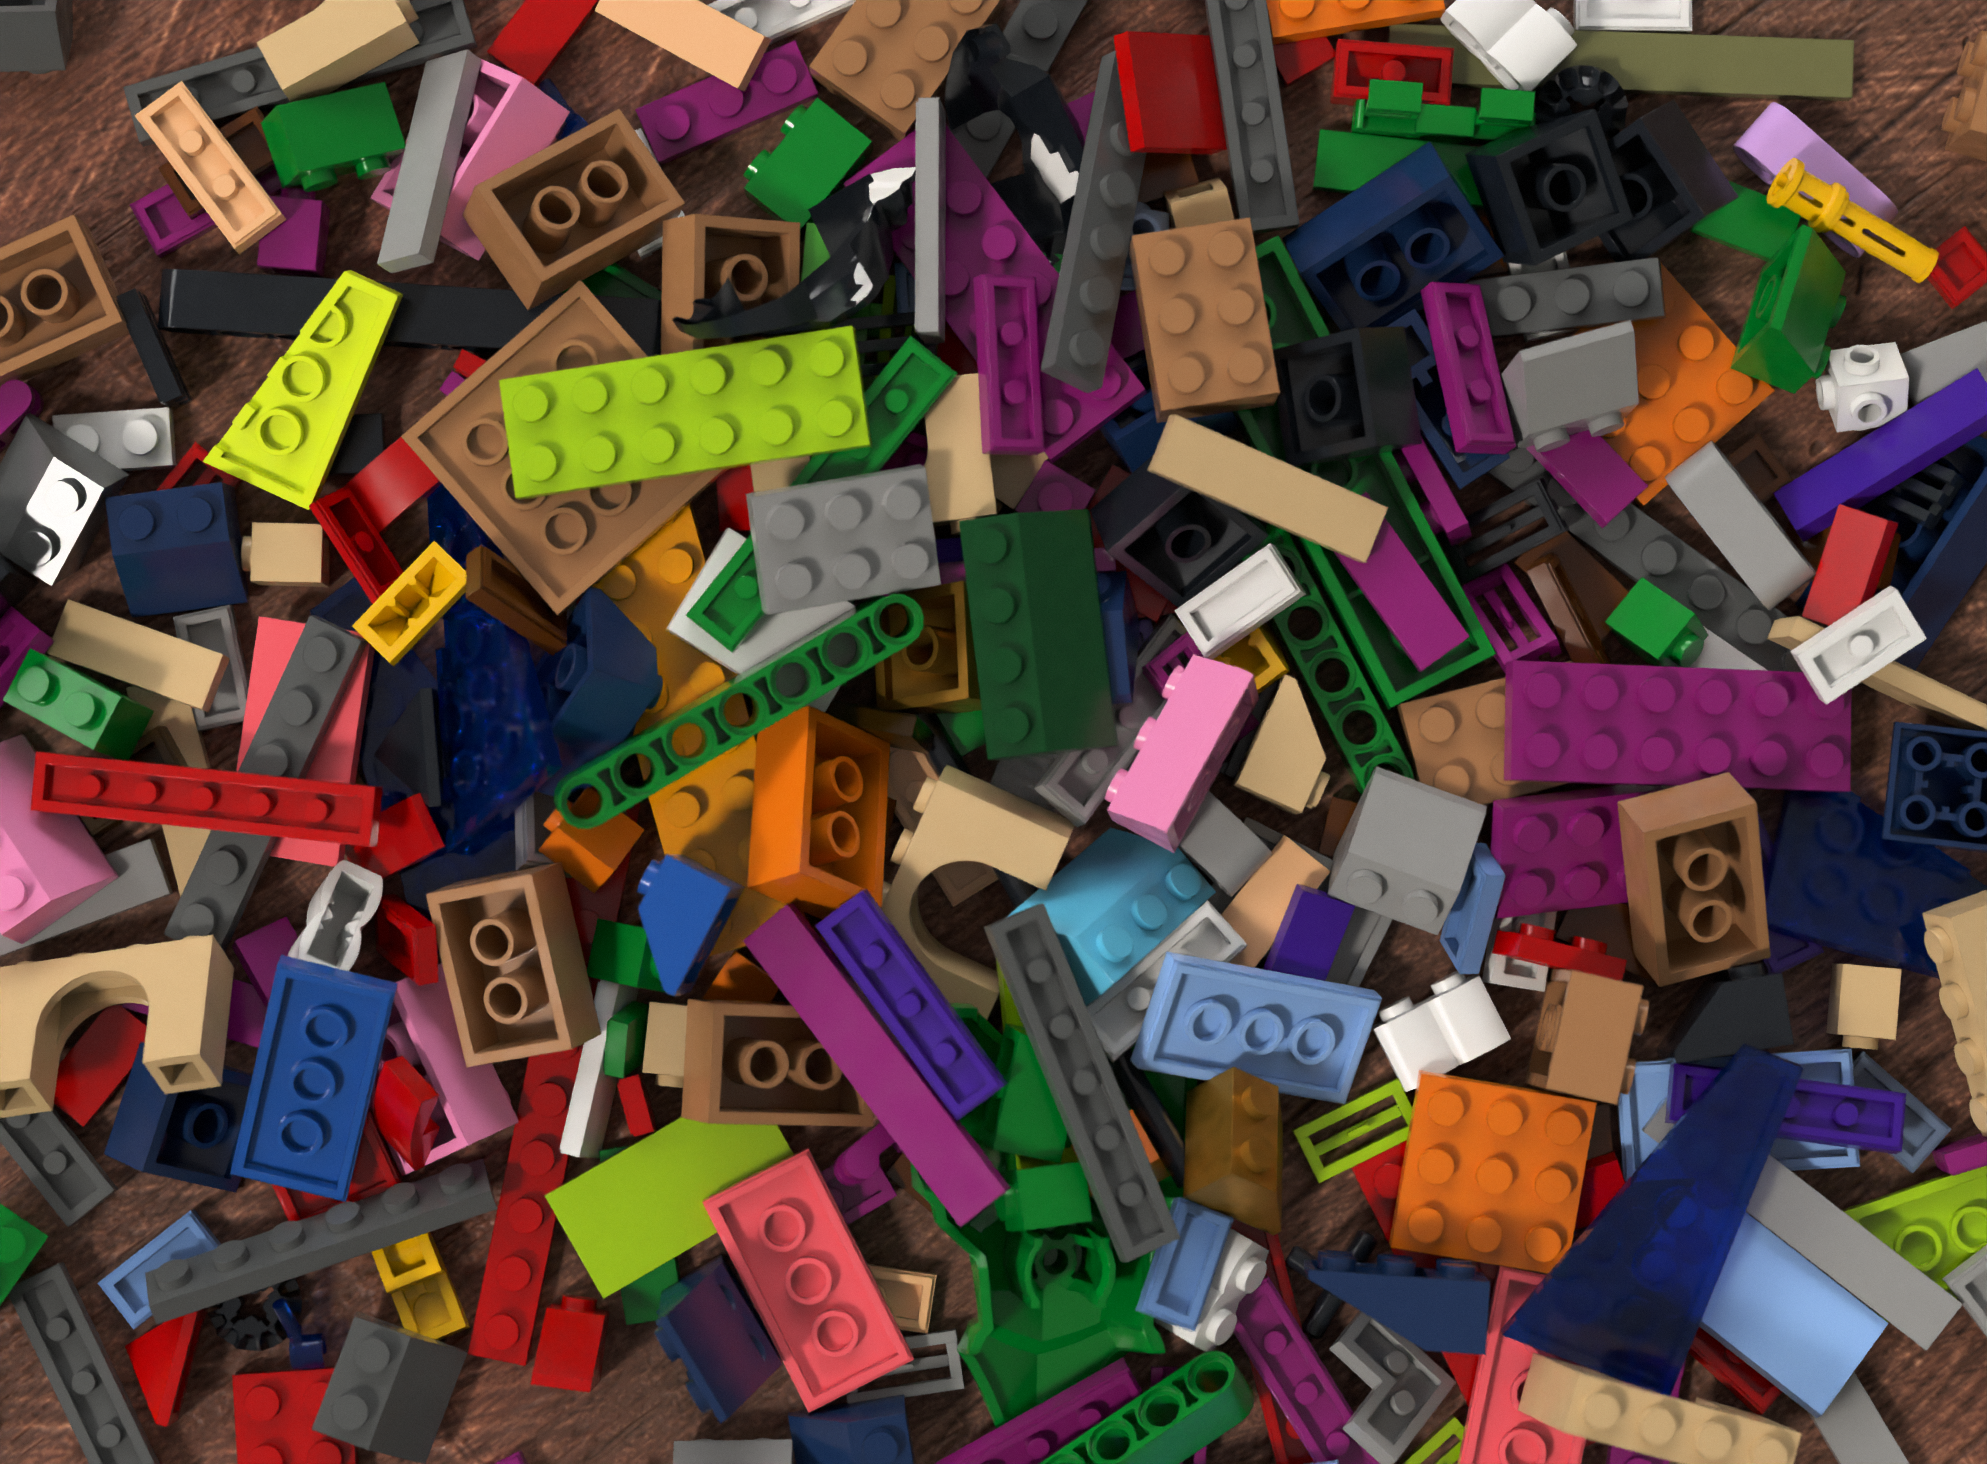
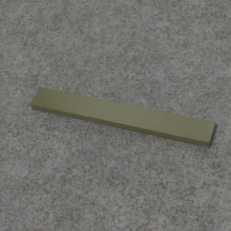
M1398 24L1388 26L1387 43L1454 48L1451 87L1506 89L1491 74L1482 61L1467 50L1445 25ZM1574 30L1575 32L1571 37L1577 43V47L1534 89L1541 90L1543 85L1553 75L1563 69L1578 65H1589L1610 73L1619 82L1624 93L1850 101L1853 97L1854 40Z

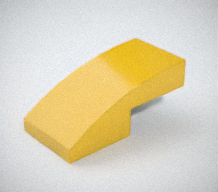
M430 1232L371 1252L385 1290L392 1295L405 1329L439 1341L470 1328L454 1285Z

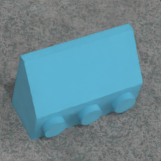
M1110 827L1052 877L1046 891L1041 888L1038 889L1010 915L1036 904L1044 903L1085 1006H1088L1122 978L1214 895L1216 891L1179 848L1176 849L1175 853H1172L1144 837Z

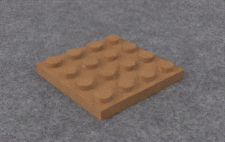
M581 280L401 436L558 616L567 611L583 597L589 587H594L729 469L522 500L515 498L499 380L648 357Z

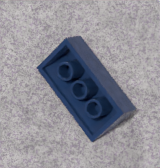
M1979 435L1935 462L1957 472L1965 482L1933 530L1872 502L1858 509L1898 523L1896 533L1901 534L1891 587L1898 590L1927 639L1893 661L1912 670L1917 669L1987 563V439ZM1916 473L1911 476L1940 491L1944 487V485ZM1897 486L1887 491L1926 510H1929L1932 502ZM1813 582L1808 584L1795 604L1802 611L1804 610ZM1875 591L1874 596L1880 593L1881 591Z

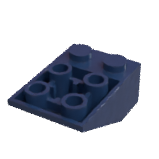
M1894 722L1881 839L1987 853V732Z
M1318 1250L1317 1260L1304 1259V1270L1309 1280L1423 1350L1486 1355L1490 1281L1481 1271H1476L1477 1266L1472 1265V1261L1455 1258H1436V1268L1416 1267V1262L1413 1261L1411 1256L1377 1254V1264L1356 1263V1258L1353 1257L1352 1252L1338 1250Z
M722 1254L661 1291L659 1310H657L658 1319L656 1320L658 1329L654 1331L656 1338L671 1362L681 1358L688 1371H686L689 1380L685 1384L699 1410L704 1414L712 1409L718 1421L722 1423L782 1365V1359L759 1314Z

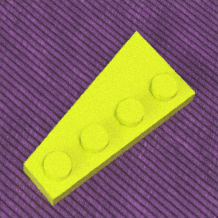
M352 270L344 271L302 327L297 339L285 355L279 358L267 374L268 377L250 402L244 405L232 421V426L220 442L214 445L203 462L302 508L311 510L309 505L317 501L403 294Z

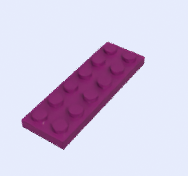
M946 126L945 321L977 362L973 278L980 274L1036 276L1040 364L1042 366L1059 274ZM916 129L843 183L844 186L847 187L868 174L893 168L916 167ZM914 181L912 183L913 203L908 207L907 223L894 230L892 238L894 253L915 279ZM1111 343L1103 385L1098 390L1087 394L1041 371L1044 453L1052 463L1056 462L1147 394L1145 387Z
M1508 661L1506 662L1504 781L1675 787L1729 772L1744 789L1849 792L1851 779L1852 688L1830 703L1825 704L1818 698L1803 672Z

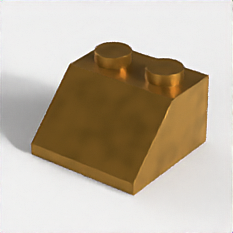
M966 581L899 593L914 599L918 603L924 616V624L919 637L914 642L875 665L877 708L909 714L965 713L982 710ZM898 603L887 605L879 616L881 630L887 636L899 634L906 625V612Z
M1232 1067L1187 1091L1184 1198L1271 1235L1281 1232L1283 1121L1279 1088L1256 1076Z

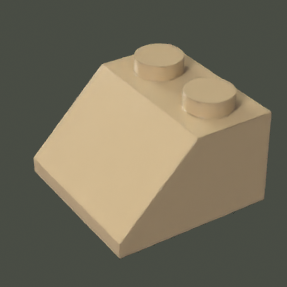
M1286 674L1279 679L1240 769L1230 786L1292 815L1302 813L1305 806L1310 809L1313 806L1316 807L1330 778L1329 774L1321 771L1326 756L1296 679Z

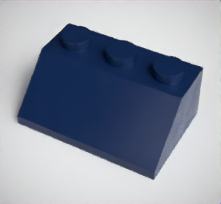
M1430 141L1282 238L1300 275L1341 332L1357 327H1386L1413 309L1419 312L1424 308L1421 290L1430 282L1463 283L1504 256L1457 180Z
M589 587L567 619V646L553 656L545 652L513 700L515 785L554 797V790L564 776L632 737L636 723L646 708L652 709L659 700L663 687V678L661 675H658L655 646L599 588ZM580 784L575 786L570 791L567 799L574 803L587 787L591 788L593 785Z

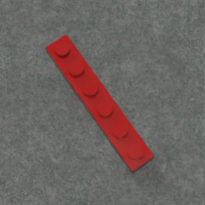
M36 751L31 810L372 847L377 846L383 787Z

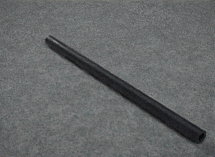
M915 714L935 735L930 754L926 755L939 777L946 764L972 775L937 714ZM992 867L1015 908H1018L1038 890L1036 886ZM1131 1048L1114 1063L1107 1057L1120 1090L1134 1111L1178 1189L1183 1188L1185 1141L1144 1070L1138 1069L1131 1062L1130 1059L1133 1053Z

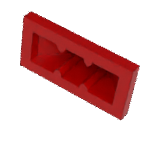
M207 1308L166 1321L125 1346L157 1425L168 1427L178 1421Z

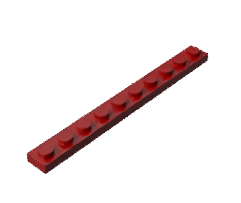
M592 786L591 789L598 793L597 789ZM643 800L622 812L637 824L639 823ZM634 845L616 870L595 893L591 892L575 878H566L586 970L588 968L597 919L619 921ZM588 977L594 1000L597 985L601 979ZM584 1043L570 1050L530 1056L528 1058L517 1112L519 1122L514 1126L468 1355L522 1366L528 1364L557 1223V1217L544 1195L565 1183L570 1155L560 1153V1144Z

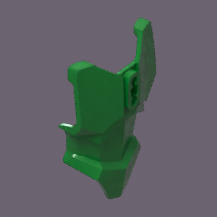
M950 1003L996 1066L1003 1035L979 1013L975 1006L964 1003ZM1135 1045L1131 1047L1132 1051H1134ZM1144 1070L1185 1141L1187 1091L1197 1086V1079ZM1121 1091V1094H1122L1123 1099H1124V1101H1125V1103H1126V1106H1127V1108H1128V1111H1130V1110H1131V1107H1130L1129 1103L1127 1102L1125 1096L1123 1095V1093H1122V1091ZM987 1099L959 1119L998 1172L1017 1169L1015 1154L992 1150L978 1138ZM910 1162L912 1187L931 1205L934 1223L969 1254L978 1316L969 1320L964 1335L957 1347V1352L965 1361L979 1388L995 1429L1119 1360L1130 1351L1152 1354L1165 1353L1166 1349L1160 1333L1153 1325L1154 1318L1135 1311L1156 1249L1129 1262H1121L1094 1196L1090 1197L1093 1221L1027 1231H1006L1005 1220L999 1219L995 1203L993 1202L966 1225L960 1227ZM1171 1176L1158 1182L1169 1211L1174 1198L1180 1197L1191 1201L1184 1198V1187L1178 1189Z

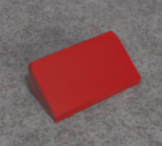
M1337 39L1330 103L1353 106L1357 99H1365L1366 106L1368 102L1369 80L1379 79L1423 83L1422 104L1450 106L1454 48Z
M345 486L309 505V508L373 604L404 571L350 488Z

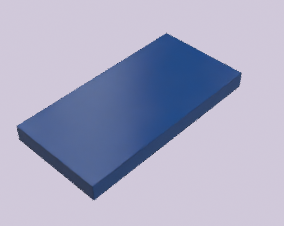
M285 955L280 956L230 1174L346 1202L398 983Z

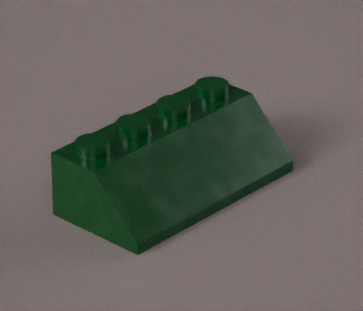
M1090 510L1022 512L959 521L988 759L1007 761L1119 746Z

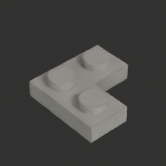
M1360 1310L1329 1348L1372 1388L1342 1429L1380 1464L1395 1463L1456 1384V1381L1417 1345Z

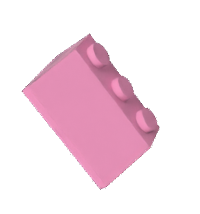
M481 59L439 238L444 244L478 261L486 249L462 216L474 187L554 144L559 136L562 124L570 111L525 78ZM404 151L391 163L392 169L385 173L370 197L388 210L391 208Z
M1194 654L1186 669L1178 665L1173 670L1162 693V697L1168 699L1157 720L1148 717L1133 746V748L1140 752L1129 771L1123 768L1119 769L1105 795V800L1111 802L1107 811L1112 821L1172 853H1175L1259 701L1253 674L1244 669Z
M24 734L0 742V933L21 944L34 937L119 877L78 815L31 810L36 750Z
M442 963L438 964V983L419 986L409 977L395 982L398 983L370 1101V1107L374 1114L375 1091L384 1062L401 1055L439 1094L430 1117L440 1127V1130L425 1166L519 1122L511 1105L509 1094L502 1086L493 1064L466 1068ZM386 1140L401 1175L404 1176L413 1172V1168Z

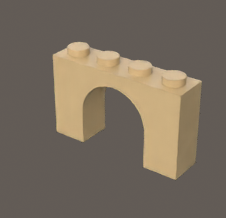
M325 0L312 12L256 43L281 89L290 102L329 94L419 44L416 35L409 25L419 19L409 0Z
M978 373L958 375L924 416L928 441V453L924 467H926L933 528L950 525L952 535H961L959 521L997 516L990 455L982 454ZM811 456L751 465L754 492L789 487L809 463Z
M946 764L938 781L927 777L922 786L913 810L923 815L915 833L904 828L890 861L900 865L892 884L883 881L881 909L948 1002L971 1004L987 1020L999 995L997 971L946 948L930 934L922 920L918 906L920 882L933 870L945 864L957 861H975L992 866L1046 891L1075 825L1061 815ZM851 976V979L854 981V983L857 985V987L861 990V988L858 986V984L855 982V980H854L853 977Z
M1987 890L1926 911L1922 915L1927 929L1924 934L1925 947L1930 958L1936 963L1942 985L1939 991L1940 1003L1945 1014L1951 1019L1957 1041L1954 1047L1955 1058L1959 1068L1966 1075L1972 1096L1969 1104L1970 1114L1975 1125L1981 1131L1982 1136L1987 1137Z
M213 935L188 936L175 941L148 945L134 944L122 949L96 953H76L69 957L36 962L22 961L16 965L0 967V1118L53 1111L59 1060L67 1039L78 1025L92 1014L104 1008L123 1003H137L149 1006L143 1064L164 1094L221 1086L234 967Z
M1533 1353L1518 1407L1519 1411L1561 1432L1680 1464H1794L1802 1433L1751 1411L1696 1397L1695 1403L1614 1379L1585 1366Z

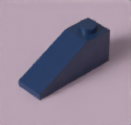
M1413 309L1386 327L1404 326L1421 436L1460 490L1510 459L1508 453H1456L1430 332L1417 311Z

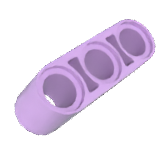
M1770 103L1733 145V150L1738 158L1769 186H1771L1781 168L1792 158H1797L1804 162V170L1829 185L1834 182L1843 185L1846 191L1849 192L1850 201L1882 220L1891 223L1898 215L1896 206L1880 189L1796 115L1778 103ZM1803 191L1799 192L1809 199H1814ZM1844 215L1841 216L1842 219H1844V220L1847 219L1846 216H1844ZM1868 229L1862 230L1868 233L1869 235L1873 236L1874 238L1878 237V235L1874 234ZM1831 230L1823 233L1835 245L1853 257L1859 258L1865 252V250Z

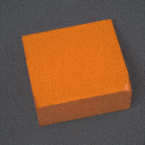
M734 950L703 999L773 1001L780 989L765 969L738 950Z

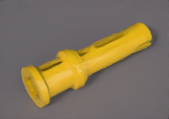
M1797 158L1789 160L1778 172L1768 191L1767 204L1774 208L1781 206L1788 208L1808 220V227L1813 228L1815 232L1826 233L1831 230L1865 250L1868 254L1908 275L1917 283L1923 282L1932 272L1939 256L1937 250L1927 247L1894 227L1891 223L1882 220L1850 201L1849 192L1846 191L1843 185L1836 182L1829 185L1804 170V162ZM1803 191L1814 199H1809L1799 192ZM1844 215L1847 217V219L1844 220L1841 218V216ZM1868 229L1898 248L1893 249L1862 230Z

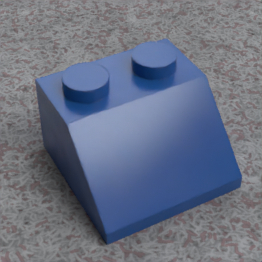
M666 854L665 858L660 862L653 860L646 869L637 888V892L645 895L638 910L663 990L673 996L691 992L745 888L683 854Z

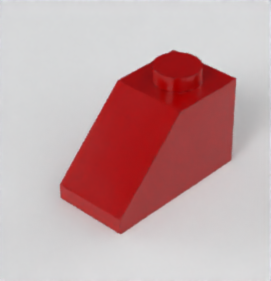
M562 1295L561 1304L551 1303L546 1308L532 1372L531 1385L590 1393L600 1382L610 1311L596 1309L597 1299L576 1295Z

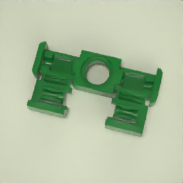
M1370 79L1366 106L1365 99H1357L1353 105L1351 133L1467 146L1469 144L1485 145L1513 131L1536 125V113H1534L1535 92L1481 88L1480 110L1476 111V108L1422 104L1423 83Z

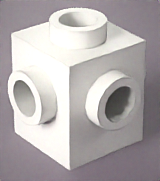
M1896 342L1855 345L1850 348L1831 350L1825 367V375H1821L1816 379V395L1820 410H1829L1837 432L1863 431L1881 427L1907 411L1909 376Z

